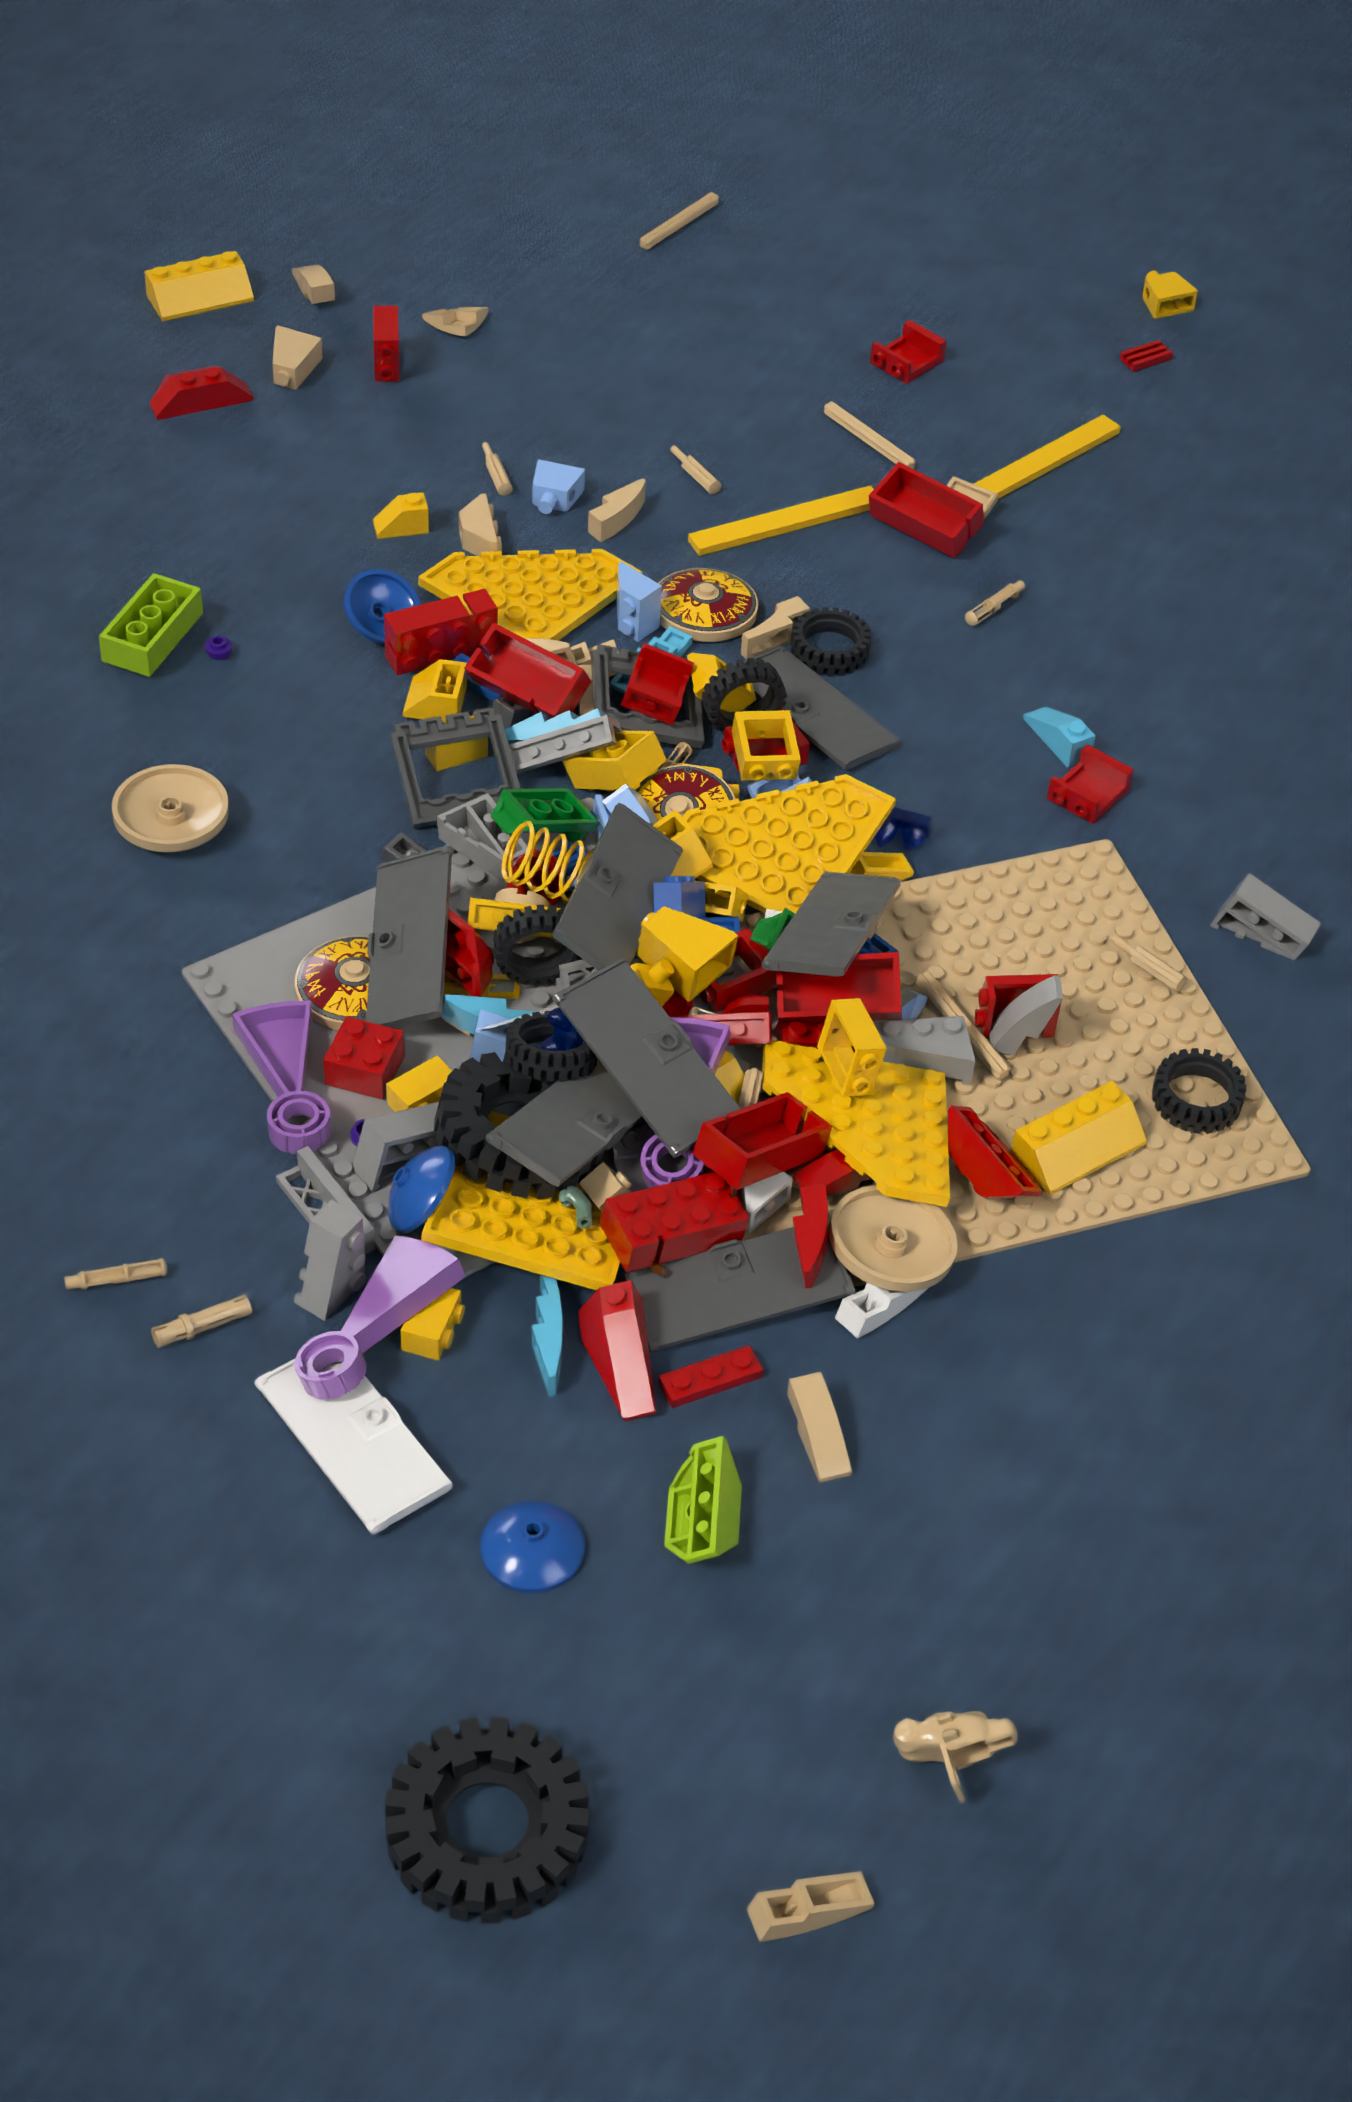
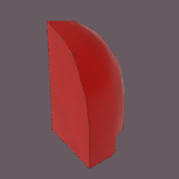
M763 995L739 996L728 1003L722 1014L769 1012V997Z

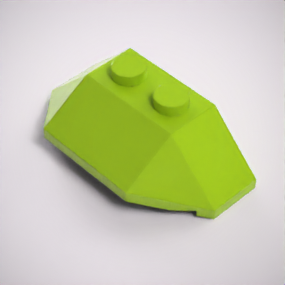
M724 1436L693 1444L689 1451V1458L680 1467L669 1487L664 1546L688 1564L719 1556L737 1545L739 1541L742 1484L727 1439Z

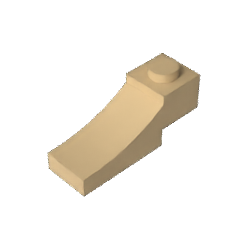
M799 596L776 604L775 613L757 627L742 633L741 655L747 660V658L755 657L780 645L790 644L794 622L797 621L799 616L803 617V613L809 612L810 608Z

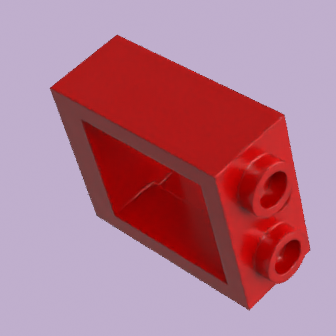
M373 306L375 382H400L398 306Z
M748 928L736 933L738 939L734 957L739 956L751 972L721 985L715 980L699 993L703 1002L709 1003L716 1013L724 1010L729 1002L739 996L760 995L777 987L776 971L765 970L762 967V961L768 952L765 948L750 940L752 932Z

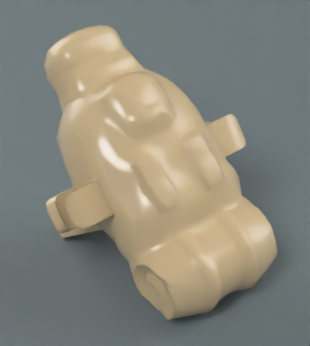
M950 1711L935 1713L921 1722L906 1718L896 1725L893 1739L900 1755L908 1761L915 1763L928 1761L944 1762L951 1785L960 1803L966 1800L957 1769L960 1770L972 1766L974 1763L991 1757L993 1753L1014 1746L1018 1740V1733L1014 1723L1007 1718L999 1720L995 1718L988 1719L980 1711L952 1713Z

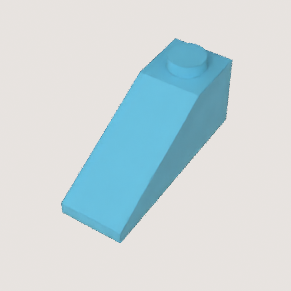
M1043 707L1023 715V719L1067 768H1071L1079 763L1081 750L1087 744L1094 747L1096 735L1079 718L1049 707Z

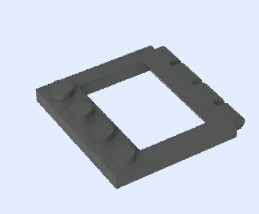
M598 644L597 649H594L591 655L593 710L598 708L620 722L621 730L654 731L659 742L675 745L685 742L693 748L701 749L704 743L702 704L693 691L692 676H689L684 691L686 720L680 723L674 722L673 725L654 718H648L644 714L630 711L627 714L620 713L616 708L610 707L608 672L631 675L640 651L622 648L619 654L617 647Z
M493 707L473 710L474 719H470L468 711L446 715V724H443L441 716L418 720L419 728L415 729L413 721L393 724L394 733L390 734V740L413 829L438 825V815L486 793L497 804L503 789H521L501 714L495 715ZM490 737L503 785L488 790L484 788L471 790L470 793L459 795L456 793L447 794L442 798L431 800L429 798L422 799L410 750Z

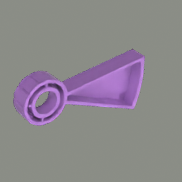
M311 1001L270 1003L232 1013L234 1032L277 1095V1098L270 1104L267 1110L270 1141L279 1150L291 1154H297L298 1150L309 1146L312 1151L319 1149L328 1141L332 1128L330 1109L325 1099L315 1093L304 1091L312 1024ZM296 1115H305L312 1119L303 1125H292L286 1122L290 1117Z
M670 1017L689 1036L695 1051L715 1075L731 1039L730 1026L709 1020ZM657 1135L652 1136L645 1143L640 1158L642 1176L647 1187L651 1188L705 1174V1164L692 1154L695 1146L681 1154L687 1159V1165L678 1172L670 1173L662 1170L658 1165L662 1156L670 1152Z
M395 1235L341 1331H330L317 1335L299 1349L294 1361V1367L307 1394L317 1399H333L341 1397L356 1388L366 1374L367 1364L363 1353L466 1277L459 1259L445 1249L431 1243ZM343 1362L341 1366H339L334 1371L333 1369H331L329 1371L321 1372L323 1368H325L327 1365L331 1363Z

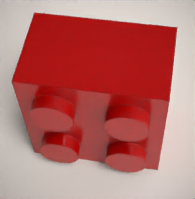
M346 1016L323 1059L325 1085L383 1100L387 1093L386 1083L394 1079L405 1057L404 1031Z

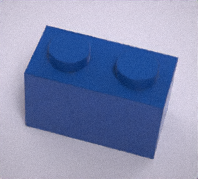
M664 876V882L653 883L654 913L665 906L696 918H706L705 882H694V876Z

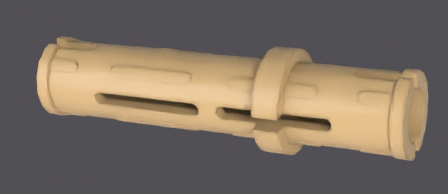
M243 1294L196 1313L178 1315L176 1320L152 1327L151 1334L157 1347L161 1348L184 1338L186 1340L193 1339L195 1334L251 1315L252 1308L249 1299Z

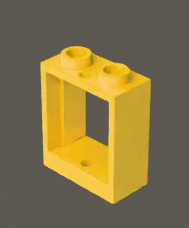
M790 710L735 712L732 736L741 781L797 779L801 759ZM784 738L787 755L751 756L747 739Z
M860 998L832 1000L817 1047L843 1097L871 1095L887 1047Z

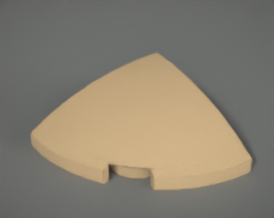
M488 307L441 309L424 313L422 317L423 320L439 330L458 336H467L481 325L488 314Z

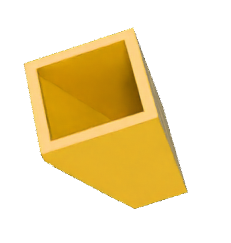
M665 906L656 913H649L641 922L642 928L638 939L637 956L649 965H655L661 959L668 960L674 967V973L669 977L673 988L688 1002L732 966L738 935L734 931Z

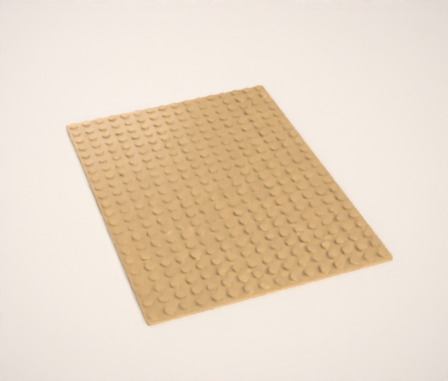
M1110 840L1094 841L901 882L900 888L880 917L875 933L898 950L902 987L926 995L916 984L920 973L930 972L975 1025V1010L980 1009L978 992L980 988H984L985 976L1058 974L1060 976L1063 1000L1061 1001L1054 1037L1042 1038V1034L1038 1038L1026 1036L1014 1056L998 1052L1010 1066L1009 1075L1002 1079H997L974 1051L975 1067L971 1086L962 1084L960 1079L945 1077L947 1129L948 1109L951 1105L971 1107L977 1113L979 1119L986 1123L1011 1151L1015 1130L1113 1081L1132 1100L1147 1139L1146 1145L1052 1195H1049L1039 1185L1043 1192L1040 1197L983 1198L974 1191V1185L956 1169V1163L949 1156L950 1200L947 1207H937L950 1220L956 1233L958 1247L953 1263L1309 1175L1311 1169ZM757 912L744 915L743 922L740 923V931L748 928L753 933L759 919H765V913ZM1112 935L1119 936L1135 948L1140 945L1186 976L1187 981L1184 987L1176 992L1130 961L1131 955L1110 942ZM739 956L733 958L746 974L751 972ZM771 989L764 992V995L768 996L771 1003L778 1009L777 991ZM928 998L917 1019L944 1017ZM1192 1048H1198L1200 1054H1203L1204 1049L1211 1050V1056L1220 1053L1223 1055L1222 1061H1225L1227 1058L1233 1061L1232 1067L1238 1066L1240 1068V1075H1244L1246 1084L1244 1104L1237 1120H1234L1230 1127L1225 1125L1224 1130L1219 1132L1214 1128L1213 1133L1206 1134L1204 1128L1201 1129L1200 1134L1193 1133V1127H1189L1188 1131L1181 1130L1182 1124L1180 1123L1174 1127L1169 1124L1170 1117L1164 1120L1160 1116L1161 1111H1157L1154 1107L1155 1102L1152 1100V1089L1157 1069L1165 1057L1168 1059L1169 1055L1173 1052L1178 1055L1182 1049H1186L1190 1054ZM1184 1075L1173 1079L1169 1083L1171 1090L1177 1097L1192 1105L1201 1107L1217 1106L1226 1102L1229 1098L1227 1092L1220 1084L1207 1077ZM805 1120L803 1121V1123H802V1125H801L799 1134L801 1133V1131H802V1129H803ZM826 1145L822 1156L837 1150V1148L830 1149ZM705 1166V1174L715 1172ZM794 1168L784 1172L789 1175L792 1173ZM873 1179L863 1180L857 1189L877 1185V1183ZM792 1186L791 1199L750 1234L745 1231L742 1241L792 1228L793 1217L803 1215L800 1188ZM740 1188V1189L738 1190L737 1198L739 1199V1201H740V1203H741V1205H742V1201H741V1191H742V1188ZM850 1192L827 1196L829 1223L838 1202ZM846 1268L854 1287L867 1284V1282L858 1278Z

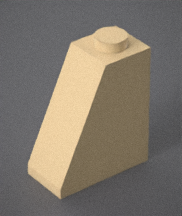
M277 325L275 328L273 351L274 384L296 390L323 359L322 338Z

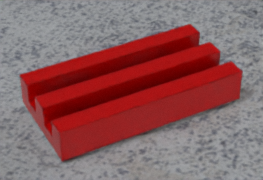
M1156 340L1120 352L1119 359L1134 372L1169 361L1173 358L1174 352L1172 350L1167 351L1168 347L1162 345L1161 340Z

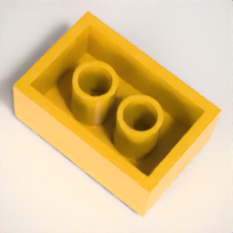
M617 731L614 732L616 744L562 760L576 789H588L589 791L595 789L613 791L627 784L633 790H636L640 786V782L646 777L655 774L659 770L658 767L667 761L655 732Z

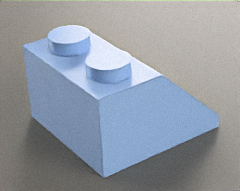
M624 562L618 564V630L639 642L660 627L662 586Z

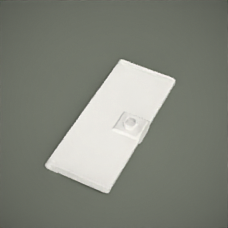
M295 1359L271 1372H267L255 1380V1386L262 1392L372 1535L386 1529L389 1525L453 1488L452 1482L404 1425L395 1408L386 1397H382L365 1376L352 1391L333 1399H317L307 1394L294 1367ZM343 1362L331 1363L327 1365L325 1368H323L321 1372L329 1371L331 1369H333L334 1371L339 1366H341Z

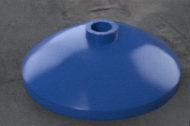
M370 569L357 574L348 584L343 598L346 616L355 630L365 638L380 644H385L384 637H386L384 633V614L421 605L416 591L404 578L383 569Z
M442 1145L428 1148L413 1157L404 1167H401L396 1172L389 1195L388 1217L391 1227L397 1232L406 1234L418 1228L427 1220L442 1200L451 1182L455 1167V1156L449 1148Z
M524 1501L503 1508L488 1521L481 1536L480 1553L486 1570L501 1585L523 1593H542L564 1585L578 1572L584 1559L585 1539L578 1522L564 1509L547 1502ZM529 1532H537L538 1534H536V1535H530V1534H528V1533H529Z

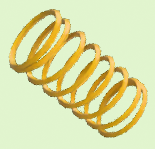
M523 822L512 833L504 851L502 875L505 882H512L516 886L526 883L530 891L536 893L544 890L548 898L554 899L561 896L564 903L567 904L569 899L565 896V892L570 888L577 875L579 877L594 848L584 858L585 847L583 841L578 840L571 845L567 852L568 842L565 834L558 835L549 847L550 833L547 827H543L535 835L532 822ZM527 826L530 828L528 848L519 869L513 875L512 866L515 848L521 833ZM545 833L541 853L530 871L533 852L541 835ZM562 840L558 861L547 878L550 859L558 842ZM580 846L576 866L564 886L568 863L575 849ZM544 860L542 885L538 887L533 886L530 879L536 874ZM561 868L559 892L552 893L548 890V885L553 881ZM524 871L525 878L516 880Z

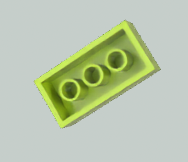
M153 573L99 635L102 662L150 677L203 614L201 588Z

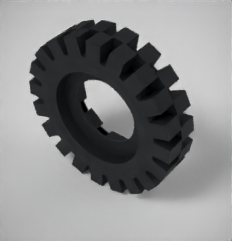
M495 1052L481 1054L479 1062L473 1057L462 1062L460 1070L454 1068L448 1075L446 1083L444 1082L434 1119V1131H437L436 1141L438 1145L445 1146L454 1153L455 1167L465 1164L463 1175L476 1182L483 1175L487 1174L488 1178L485 1187L497 1192H501L505 1182L511 1183V1196L527 1198L530 1186H533L538 1198L553 1197L556 1188L561 1191L567 1189L568 1186L577 1187V1183H580L601 1164L605 1149L557 1187L488 1143L486 1135L495 1129L494 1125L488 1120V1116L494 1108L507 1103L527 1105L556 1083L558 1078H554L553 1082L546 1081V1077H542L541 1080L533 1079V1074L526 1077L522 1075V1071L516 1072L513 1070V1066H509L505 1055L502 1062Z
M478 1717L460 1720L459 1733L453 1734L448 1725L431 1732L430 1746H427L421 1740L418 1741L407 1752L408 1764L399 1762L391 1777L392 1789L387 1788L385 1800V1830L388 1855L394 1871L400 1869L401 1883L412 1895L420 1890L422 1904L438 1913L444 1904L449 1906V1918L467 1923L471 1912L481 1913V1924L500 1923V1912L509 1910L514 1921L531 1915V1903L537 1901L542 1908L558 1897V1885L560 1884L567 1888L576 1876L577 1862H583L587 1848L590 1809H588L589 1794L585 1780L580 1781V1768L574 1758L570 1755L563 1759V1745L552 1736L548 1735L540 1742L538 1740V1728L522 1721L516 1732L510 1731L509 1718L491 1717L489 1729H480ZM495 1784L506 1787L517 1794L526 1806L529 1819L527 1831L523 1839L510 1851L492 1857L476 1856L462 1850L451 1839L446 1826L448 1809L461 1792L472 1786Z

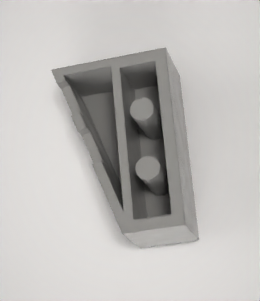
M486 793L438 815L439 839L506 884L502 875V860L512 834L506 835L491 818V812L497 805L491 796ZM521 836L515 848L513 862L519 856L526 853L528 848Z
M1249 873L1221 906L1210 927L1218 929L1219 926L1236 932L1235 937L1244 939L1245 936L1261 942L1260 947L1295 960L1309 945L1321 923Z
M964 1016L874 1022L887 1047L883 1058L884 1062L935 1070L945 1073V1077L960 1079L962 1084L971 1086L975 1057Z
M439 1102L364 1120L352 1169L371 1192L381 1188L379 1182L395 1175L413 1157L428 1148L439 1146L436 1141L437 1131H434V1119Z
M332 1199L310 1220L304 1254L309 1256L306 1269L302 1268L300 1270L299 1278L304 1281L301 1293L295 1294L294 1303L324 1321L354 1291L360 1290L366 1281L363 1218Z

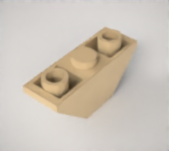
M486 493L480 494L459 511V535L462 549L476 556H480V552L502 551L501 537L496 536L498 535L497 520H492L494 519L493 504H488Z

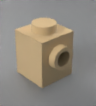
M604 1162L579 1183L601 1211H603L607 1198L631 1193L629 1188L632 1186V1183L621 1171L618 1173L614 1172Z

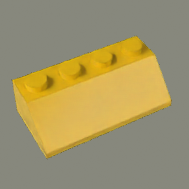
M228 251L215 256H205L192 261H182L173 265L159 266L144 271L146 295L162 322L254 301L245 265L236 251Z
M1110 1081L1015 1130L1011 1152L1036 1182L1049 1195H1052L1146 1145L1147 1139L1132 1100L1113 1081Z

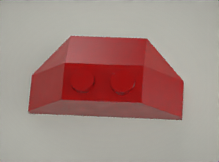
M212 365L165 375L150 400V407L156 419L162 420L254 400L246 382L222 367Z
M449 909L445 974L471 996L482 997L493 978L492 965L494 964V955L475 929Z
M950 1106L948 1109V1155L956 1163V1169L974 1185V1191L983 1198L1040 1197L1043 1192L1036 1180L992 1129L979 1119L977 1113L971 1107Z

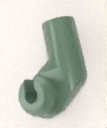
M568 1186L567 1189L561 1190L559 1199L560 1202H563V1206L568 1207L573 1204L576 1209L577 1226L582 1229L591 1227L593 1223L592 1203L575 1186Z

